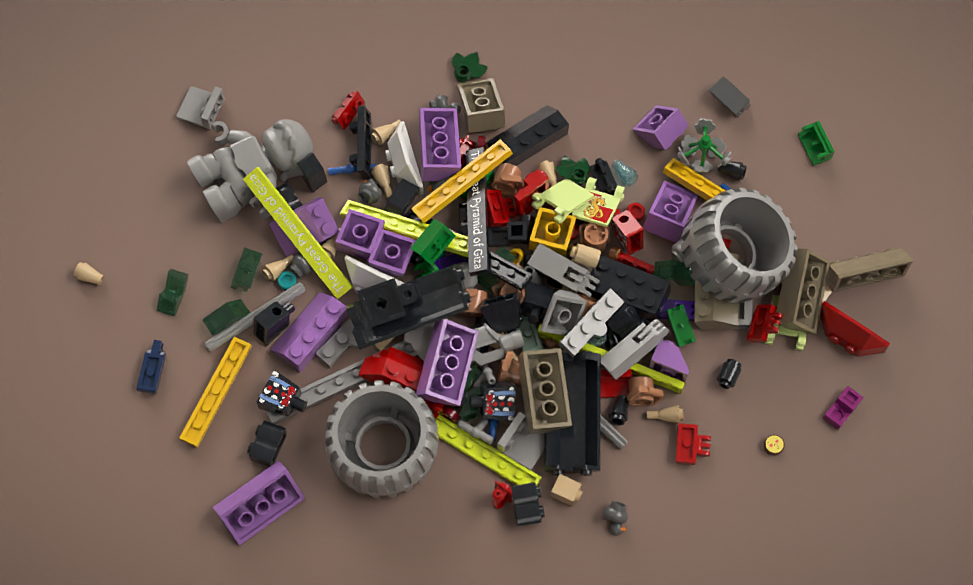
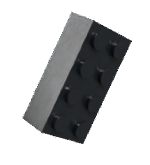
M600 255L596 268H593L590 273L591 276L600 281L598 284L593 281L590 282V284L596 287L594 291L588 287L586 289L592 294V297L599 300L611 288L624 303L636 309L639 317L652 322L659 318L670 295L671 282Z

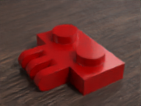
M487 189L488 219L490 226L506 227L507 222H510L509 218L517 217L516 212H512L515 210L514 205H511L513 204L512 198H503L501 190Z
M756 305L746 338L750 343L766 342L768 334L778 333L779 328L777 327L781 324L779 320L782 319L783 314L775 313L776 307L774 305Z
M678 423L675 463L695 465L696 456H710V451L702 449H710L711 444L703 443V441H711V436L699 435L698 425Z

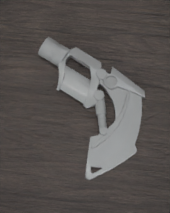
M435 322L405 333V342L412 345L423 361H425ZM486 323L484 326L474 329L479 331L471 364L476 362L479 365L493 362L504 358L507 351L524 347L520 330L500 336ZM495 342L499 343L501 347L484 354L476 350Z

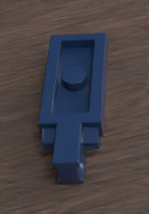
M154 340L152 350L148 349L145 352L137 384V391L157 394L165 362V352H162L164 344L160 340Z

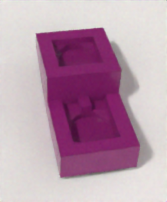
M847 386L823 416V419L839 430L864 397Z

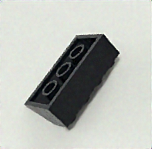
M546 105L487 141L486 144L490 148L501 139L513 153L502 163L517 166L566 136L569 130V123L559 110Z

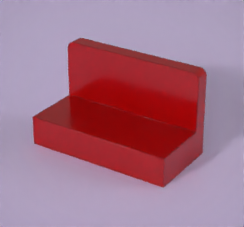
M628 369L616 380L606 370H601V398H617L618 395L627 397L629 394L628 380L632 378V369Z

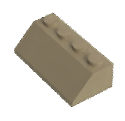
M889 248L882 253L871 252L860 258L854 256L843 262L840 260L830 263L827 278L832 292H837L905 276L913 260L902 248Z
M798 249L794 267L783 280L776 313L783 314L782 319L779 320L781 321L780 326L791 330L816 334L830 260L810 249Z
M730 253L739 262V255ZM696 280L695 323L701 330L739 327V302L729 303L725 298L722 300L714 298L713 293L702 290L700 288L702 284Z
M561 348L523 351L518 356L528 434L547 433L571 427L572 421Z

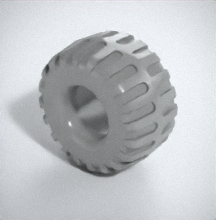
M745 188L725 190L703 203L687 221L686 228L682 233V240L684 242L681 244V251L686 255L684 264L686 268L690 267L692 279L694 281L698 280L702 284L700 288L705 292L711 291L714 298L719 300L725 298L729 303L749 302L772 291L789 275L790 270L794 267L798 246L794 243L797 237L795 231L791 229V220L789 217L786 218L779 204L775 205L772 202V198L767 195H759L757 190H746ZM721 234L730 235L741 244L746 254V266L739 263L730 254Z
M374 381L375 385L371 386L363 383L358 385L359 390L353 393L351 390L346 392L344 400L342 402L337 401L333 407V414L328 416L325 431L326 454L336 475L356 492L362 495L369 494L372 498H381L384 495H388L389 498L397 497L399 492L405 491V493L413 490V486L416 483H422L426 478L427 472L431 471L439 444L436 420L425 401L418 397L412 389L408 387L404 389L399 383L392 381L390 385L384 384L383 381ZM379 424H392L398 427L405 434L407 440L406 449L402 457L395 463L386 466L368 462L360 450L361 440L365 432Z

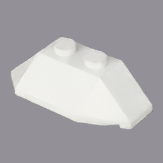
M403 121L400 122L387 142L386 158L387 161L392 162L390 167L392 178L396 177L398 184L402 179L413 183L419 187L417 194L423 195L422 180L405 122Z
M348 255L345 256L347 271L356 293L364 288L393 279V277ZM395 279L397 286L404 284L403 282Z

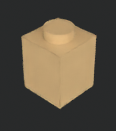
M559 474L551 491V497L573 506L574 502H579L583 491L580 490L581 483Z

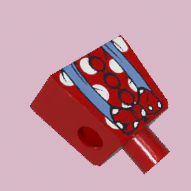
M616 209L612 217V232L623 251L631 255L644 248L643 228L630 211L626 210L621 213L619 209Z

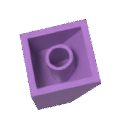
M656 105L632 130L653 148L666 150L677 137L684 133L689 124L679 109Z
M349 209L335 241L337 251L368 261L379 233L384 228L385 220Z
M381 229L369 257L368 266L389 276H404L414 252L410 248L416 240Z
M660 340L661 342L657 345L651 358L649 368L686 383L689 370L678 346H675L669 340Z

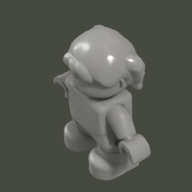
M281 119L275 122L272 127L266 129L262 134L263 146L259 144L255 136H252L247 131L233 129L230 131L224 122L216 121L212 123V129L217 133L223 132L220 137H216V143L218 146L230 143L232 144L230 145L231 147L219 148L213 154H207L203 157L196 155L187 160V163L202 188L217 179L220 186L213 185L203 190V193L214 213L223 223L236 216L240 209L244 208L248 203L252 208L262 204L243 180L250 172L259 167L276 188L277 174L272 166L275 165L279 170L283 171L280 175L282 182L292 177L301 176L303 173L296 163L309 153H313L314 147L307 130L300 123L290 119ZM264 206L259 210L262 219H267L270 216V213Z

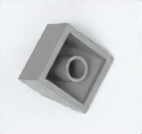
M557 291L552 296L540 330L566 336L580 321L587 301L574 292Z

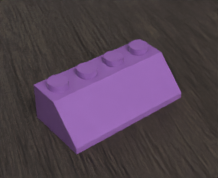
M420 108L418 128L422 181H439L461 170L457 108Z
M319 292L270 350L301 373L315 357V353L349 317L347 306L333 296Z
M447 319L434 323L416 392L418 397L434 403L460 406L479 331Z
M277 461L216 504L213 509L237 543L241 545L303 501L305 497L288 470Z

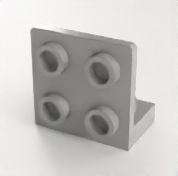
M191 86L177 113V118L211 130V125L215 121L225 100L222 88L215 86L213 92H208Z
M518 412L498 442L497 450L527 469L532 470L544 452V433L528 434L527 422H525L526 416Z

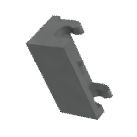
M724 76L709 90L713 96L718 98L737 117L750 107V99Z

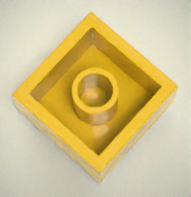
M539 207L529 241V250L535 251L540 243L566 257L576 216L568 215L559 224L554 221V217L558 215L554 210Z

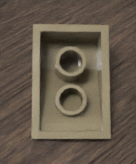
M493 78L457 84L464 119L469 133L505 128L504 107Z

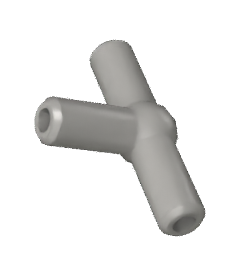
M487 363L479 365L482 374L473 384V387L477 390L481 388L486 380L489 384H494L496 381L493 371L488 367Z
M482 418L475 427L462 420L458 422L457 427L468 432L472 437L479 438L488 444H492L494 441V437L482 432L488 424L486 418Z

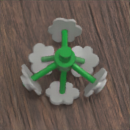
M699 119L694 128L697 134H703V137L697 142L696 137L685 135L684 141L680 143L683 148L681 150L680 146L678 147L680 152L677 155L679 156L678 160L690 165L686 157L695 155L698 150L702 151L701 160H695L691 167L695 172L704 174L713 169V165L705 161L707 151L709 157L714 158L718 156L720 158L716 164L717 168L729 163L731 151L728 150L722 155V152L726 150V144L723 143L721 138H710L708 135L716 129V125L713 124L711 119Z

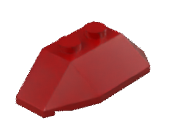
M826 301L822 303L820 316L825 336L828 337L829 341L844 347L847 353L857 357L885 353L890 345L888 341Z
M389 347L366 357L358 376L375 383L374 381H383L384 384L390 385L391 381L396 382L402 388L408 387L416 393L424 361L394 347Z

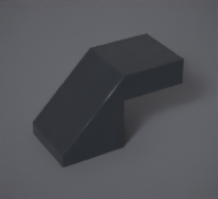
M309 153L296 163L304 174L302 178L311 192L316 191L328 182L324 168L314 153Z
M402 179L388 199L384 211L404 216L406 208L414 202L419 187Z
M526 221L507 222V227H488L489 247H509L527 241Z

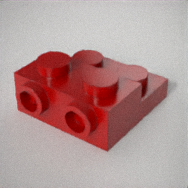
M537 169L529 173L524 179V189L518 190L515 194L516 214L519 218L521 215H528L535 209L531 206L536 201L532 198L534 193H543L550 188L548 184L549 178L543 170Z

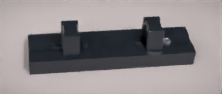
M363 105L358 106V121L350 123V130L353 134H357V153L349 155V162L353 167L357 166V172L366 180L371 179V113Z

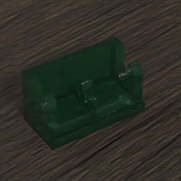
M244 247L232 280V289L236 290L237 287L243 288V292H247L248 288H251L262 253Z

